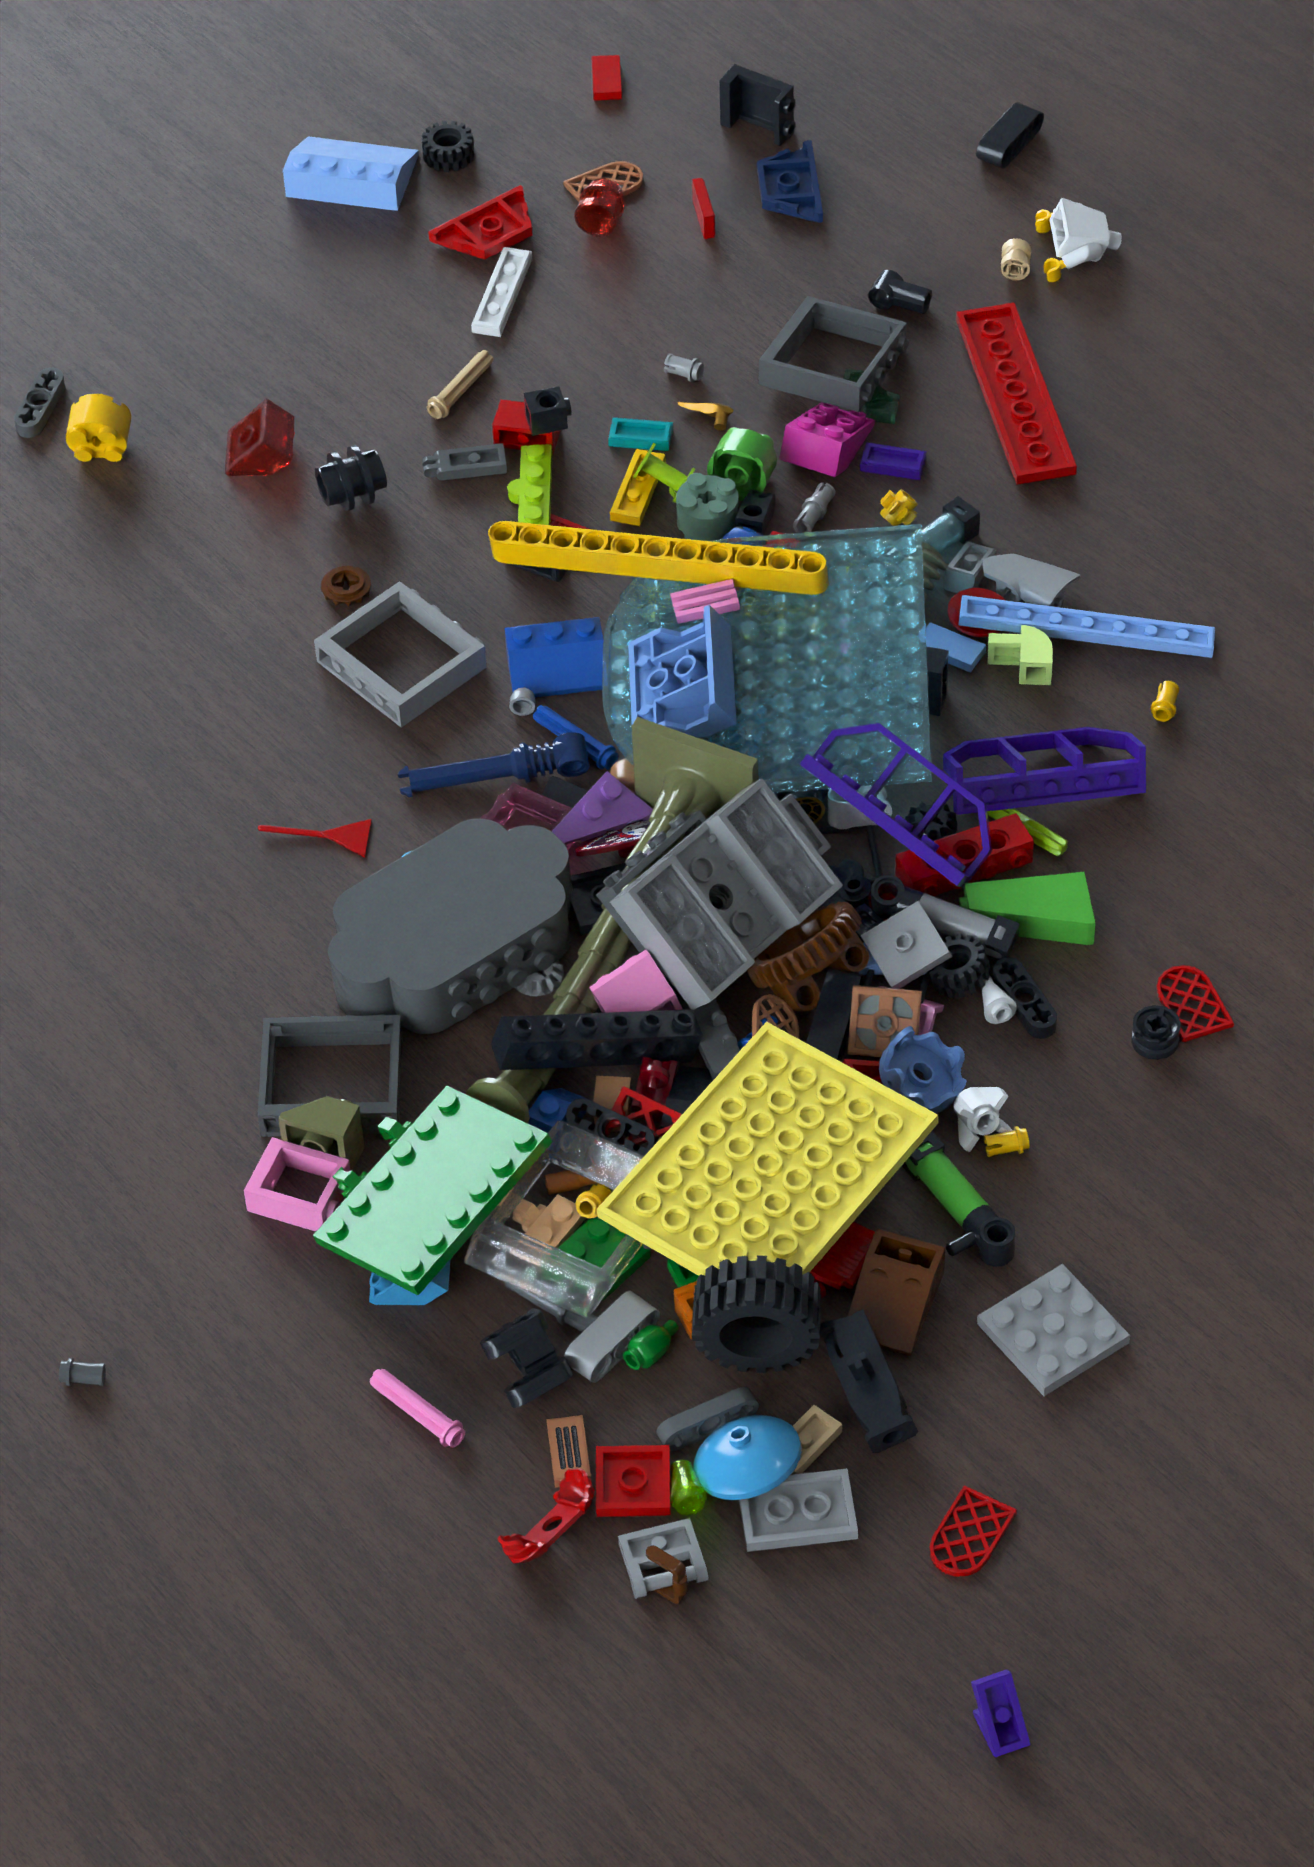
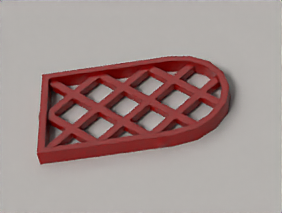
M1174 966L1164 971L1158 978L1156 990L1162 1005L1171 1009L1170 1007L1178 1009L1176 1012L1178 1017H1180L1182 1011L1194 1014L1190 1022L1179 1018L1182 1025L1188 1026L1185 1032L1180 1027L1182 1042L1234 1027L1232 1018L1212 982L1203 971L1192 966ZM1184 972L1196 975L1194 980L1182 977ZM1166 977L1175 980L1172 987L1162 985L1161 983ZM1201 978L1206 985L1199 983L1198 980ZM1179 982L1191 985L1187 992L1176 989ZM1195 987L1206 990L1203 998L1192 994ZM1161 990L1168 992L1166 998H1164ZM1210 993L1216 1002L1208 1000ZM1173 994L1184 997L1181 1004L1170 1001ZM1189 999L1200 1002L1197 1009L1185 1006ZM1204 1004L1216 1007L1212 1015L1201 1011ZM1220 1010L1225 1019L1217 1017ZM1198 1016L1209 1019L1206 1027L1195 1024ZM1214 1021H1215V1022H1218V1023H1222V1024H1218V1025L1212 1026L1213 1023H1214ZM1192 1028L1199 1030V1031L1190 1033V1031H1191Z
M964 1485L931 1539L930 1556L935 1566L945 1574L956 1577L970 1576L979 1572L990 1559L1017 1514V1509ZM965 1496L967 1505L957 1507ZM970 1496L981 1501L972 1503ZM988 1506L991 1515L978 1518L975 1508ZM993 1506L1005 1512L996 1514ZM970 1510L973 1520L960 1522L957 1513ZM953 1515L956 1524L946 1526ZM1008 1517L1001 1528L998 1519ZM993 1520L996 1530L983 1533L980 1523ZM976 1525L979 1535L966 1538L963 1528ZM958 1529L961 1539L948 1542L945 1532ZM941 1535L943 1544L935 1545L937 1538ZM996 1536L993 1543L989 1547L986 1538ZM981 1540L984 1550L972 1553L968 1543ZM963 1544L967 1554L954 1557L951 1547ZM946 1549L949 1559L939 1561L934 1551ZM984 1556L976 1565L974 1558ZM970 1561L971 1568L958 1569L957 1562ZM951 1564V1565H952V1568H949V1567H947V1566H945V1565Z

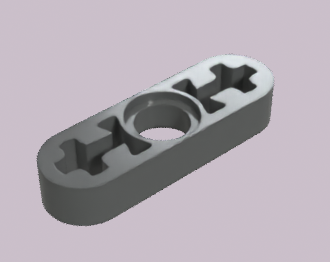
M45 368L35 377L14 416L16 432L21 437H35L45 427L65 390V382L61 370ZM37 400H46V401H47V402H46L45 404H43V405H33V404H32L34 401H37Z
M740 1387L666 1419L657 1428L656 1435L662 1445H670V1451H676L708 1437L713 1431L729 1421L754 1415L759 1408V1403L748 1387Z

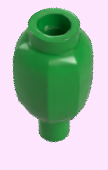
M668 1320L662 1326L653 1324L640 1330L630 1339L627 1351L623 1354L626 1364L630 1368L638 1370L640 1367L648 1369L657 1363L669 1350L671 1336L679 1330L677 1323L673 1320Z

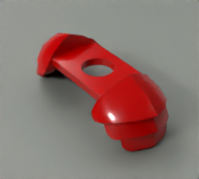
M568 1469L565 1472V1478L559 1483V1490L553 1494V1499L558 1504L525 1536L514 1533L511 1536L500 1535L497 1538L503 1552L509 1556L513 1564L526 1563L544 1555L548 1548L587 1512L592 1503L595 1489L592 1487L591 1479L583 1469ZM562 1520L561 1524L555 1529L545 1531V1528L550 1523Z

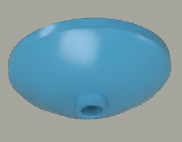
M766 1415L740 1417L723 1424L705 1439L694 1458V1474L700 1487L714 1497L727 1500L756 1497L779 1486L793 1473L801 1458V1441L794 1427L780 1418Z

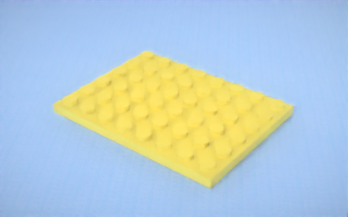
M766 1022L597 1208V1215L601 1220L698 1276L700 1274L705 1275L706 1269L711 1265L719 1269V1262L729 1259L731 1263H737V1257L747 1256L748 1261H757V1255L767 1256V1262H775L776 1258L786 1260L787 1267L797 1264L802 1267V1274H805L816 1266L938 1124V1114Z

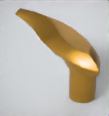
M678 402L679 406L715 417L714 428L719 431L726 429L727 418L734 411L731 407L719 403Z

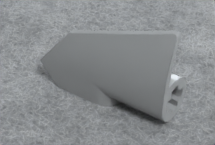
M1014 553L982 558L984 576L996 582V593L1001 595L1006 601L1020 602L1024 600L1025 603L1061 607L1064 599V589L1080 579V574Z

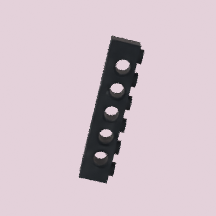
M693 1010L503 1016L499 1021L491 1046L500 1070L642 1065L643 1057H650L661 1062L673 1060L677 1061V1063L692 1062L703 1034Z

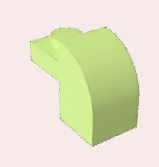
M1021 625V634L989 633V665H1019V684L1051 685L1053 647L1051 640L1044 632L1032 626Z

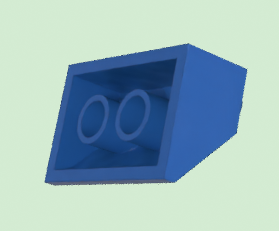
M600 617L505 628L506 654L512 693L518 688L525 687L530 689L536 698L609 689Z

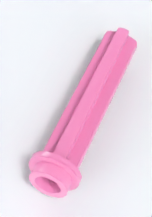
M377 1369L373 1373L370 1385L439 1437L441 1445L454 1448L462 1442L466 1432L459 1420L452 1421L387 1370Z

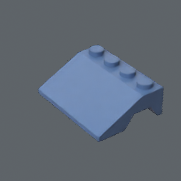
M710 604L704 607L702 623L682 632L660 627L628 643L632 724L637 717L697 738L711 736L737 724L731 626Z

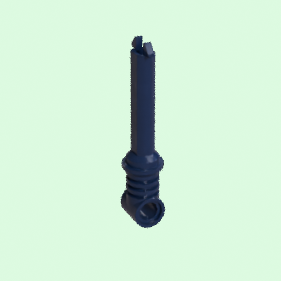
M564 733L552 741L553 746H549V743L546 742L544 743L545 747H541V744H536L537 748L533 749L532 745L522 742L519 743L520 747L513 748L509 754L412 770L405 766L398 772V777H409L410 786L400 788V793L407 797H413V792L514 776L519 780L525 779L527 783L533 777H538V772H541V776H545V771H549L551 775L554 774L553 770L556 769L557 773L561 776L576 777L586 773L589 769L585 738L580 733Z

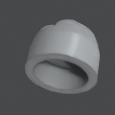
M525 687L514 690L510 697V710L520 716L533 713L536 703L534 693Z

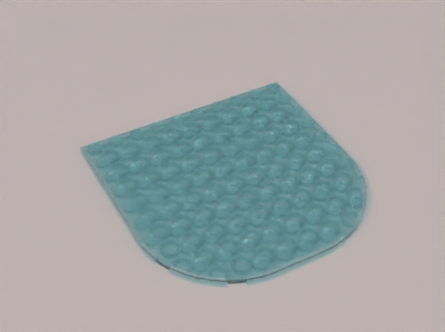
M921 524L739 537L711 541L820 553L827 562L829 586L827 590L818 595L735 587L740 610L719 615L731 626L737 724L711 736L698 738L757 758L758 779L762 778L773 793L831 789L802 767L800 762L806 754L813 756L834 729L880 723L931 762ZM636 577L619 597V604L613 614H610L608 617L603 641V709L613 741L620 752L633 765L628 643L660 627L682 632L702 623L703 618L678 624L670 593L708 584ZM881 732L840 737L824 757L835 765L831 771L840 778L847 774L861 786H873L901 748ZM908 754L885 785L932 782V772Z

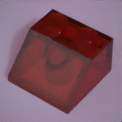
M267 398L228 430L225 474L228 476L273 475L282 467L288 466L293 458L295 416Z

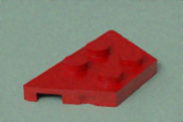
M519 185L428 231L429 240L432 243L485 260L501 252L503 247L509 248L533 235L532 224L528 216V207L525 202L523 187Z

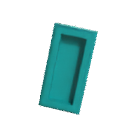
M613 418L608 444L611 447L649 450L652 444L655 443L656 445L653 450L669 451L673 434V422Z

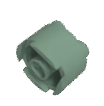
M693 473L680 486L676 494L677 527L679 531L681 530L684 533L685 539L718 542L735 527V517L739 511V499L736 484L732 479Z

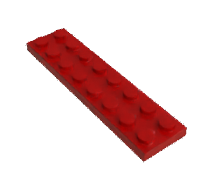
M1015 303L956 312L957 325L1016 485L1076 475L1077 465Z

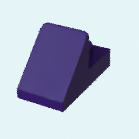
M1006 1669L971 1681L978 1709L973 1710V1715L992 1755L998 1757L1031 1745L1011 1672Z

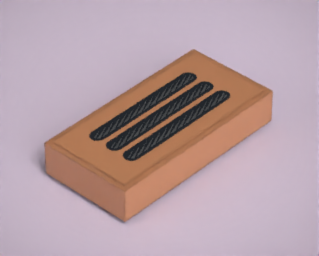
M583 1415L546 1419L555 1488L559 1487V1483L565 1478L564 1474L568 1469L581 1468L591 1479Z

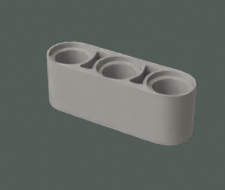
M627 1291L569 1345L564 1357L569 1366L593 1383L598 1382L623 1359V1354L627 1351L628 1342L634 1335L649 1325L657 1324L660 1312L634 1292Z

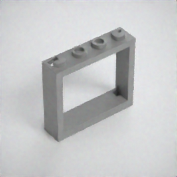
M400 581L314 640L317 662L401 728L487 668L486 648L479 638L471 636L463 630L458 622L450 620L442 614L437 606L430 605L420 597L416 590L409 589ZM401 609L459 653L455 658L403 694L345 650L346 647Z

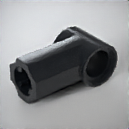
M892 270L882 271L868 293V299L871 304L879 309H888L895 305L922 314L927 312L932 298L931 289L904 282L902 277Z

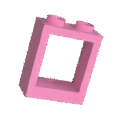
M272 1137L244 1189L247 1211L317 1231L338 1208L344 1195L342 1193L344 1191L338 1188L339 1185L336 1179L333 1178V1175L341 1166L346 1172L351 1171L349 1159ZM286 1166L330 1179L317 1204L273 1191Z

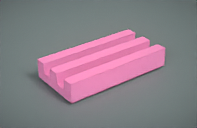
M733 579L670 593L678 624L702 619L704 607L709 604L718 614L740 610V603Z

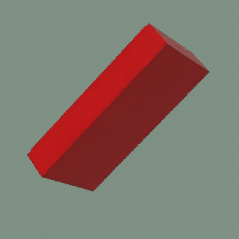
M620 55L592 56L593 100L622 99Z
M692 179L693 204L704 239L714 238L715 214L704 179Z

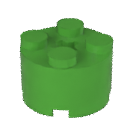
M730 428L717 445L708 463L707 474L732 479L736 484L739 501L744 500L750 489L762 493L777 464V455L773 447L774 441L768 435H761L749 429Z

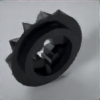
M921 801L919 807H910L908 816H905V820L913 825L910 832H913L932 805H926ZM948 804L944 805L936 815L937 824L931 822L919 837L920 839L923 835H926L931 840L936 841L956 833L958 827L956 813L950 811Z

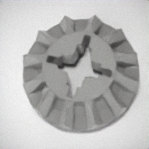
M558 960L552 963L548 969L543 970V975H539L536 972L530 974L520 986L514 988L529 996L549 994L556 990L563 981V965Z

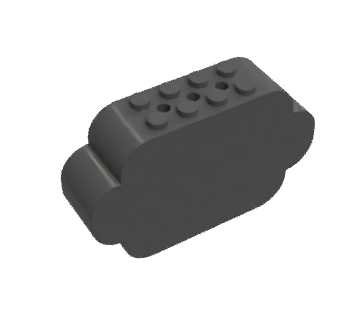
M470 819L455 825L344 891L337 898L333 907L337 934L333 937L328 947L335 995L339 1007L346 1015H400L401 1026L406 1030L418 1034H433L466 1019L471 1013L484 1005L494 1002L502 994L514 987L520 986L530 974L548 969L552 963H555L566 954L571 942L568 914L571 911L573 889L569 854L565 844L550 830L540 826L524 825L507 831L503 826L492 820Z

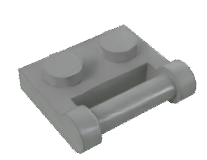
M690 1518L618 1536L619 1547L635 1599L647 1596L649 1591L672 1586L673 1574L669 1571L647 1577L642 1576L641 1571L660 1567L646 1557V1549L651 1545L657 1546L679 1561L690 1559L691 1566L686 1567L687 1582L696 1580L697 1583L708 1581L707 1568Z

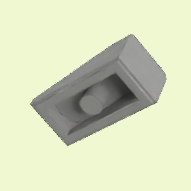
M966 542L948 565L944 575L943 588L955 593L969 588H977L984 576L982 558L995 556L996 550L972 542Z

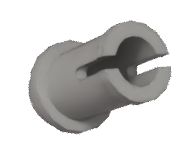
M669 354L664 362V365H669V367H664L665 373L686 377L689 382L699 381L704 373V364L700 363V360L697 358L689 360Z

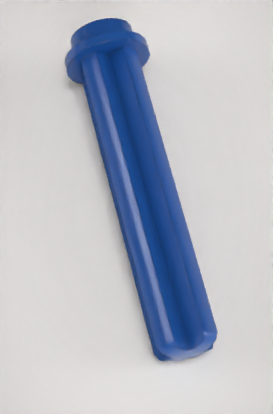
M539 705L536 708L533 719L555 735L559 736L571 732L582 734L585 738L588 757L596 761L598 768L609 770L618 761L619 755L616 752V748L612 745H604L547 706Z

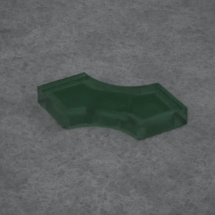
M845 369L843 379L857 382L865 371ZM878 385L874 390L871 401H866L862 407L866 417L874 419L875 422L895 424L900 406V396Z

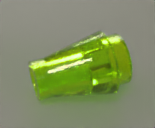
M678 1460L670 1467L672 1474L670 1502L678 1513L693 1515L704 1508L707 1493L695 1474L691 1462L688 1460Z

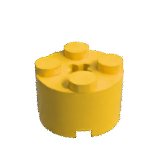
M87 394L80 397L79 402L76 404L73 403L67 426L66 443L74 451L75 458L84 462L90 461L92 458H105L111 462L120 461L126 450L132 415L129 408L123 403L121 406L113 403V397L103 394Z

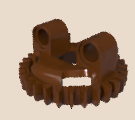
M839 901L836 904L831 903L827 907L822 906L820 909L812 912L800 924L786 930L755 957V963L747 970L749 977L757 988L762 987L764 989L769 986L775 996L784 1000L793 1011H810L814 1009L819 1002L820 990L811 975L822 971L828 966H831L833 969L849 972L861 971L867 966L869 952L856 933L862 924L861 917L848 902ZM815 935L813 938L804 943V940ZM847 950L850 954L849 963H847L845 959V954ZM798 989L800 990L802 996L800 1003L798 1002L796 995Z

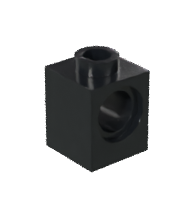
M559 386L523 393L525 417L532 436L568 429L567 416L572 415L571 404L568 397L563 398Z

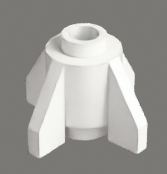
M970 1087L964 1089L956 1097L954 1111L958 1115L959 1143L964 1150L970 1152L979 1140L976 1134L988 1135L995 1130L999 1133L1013 1131L1008 1124L999 1118V1110L1009 1097L1003 1089L999 1087Z

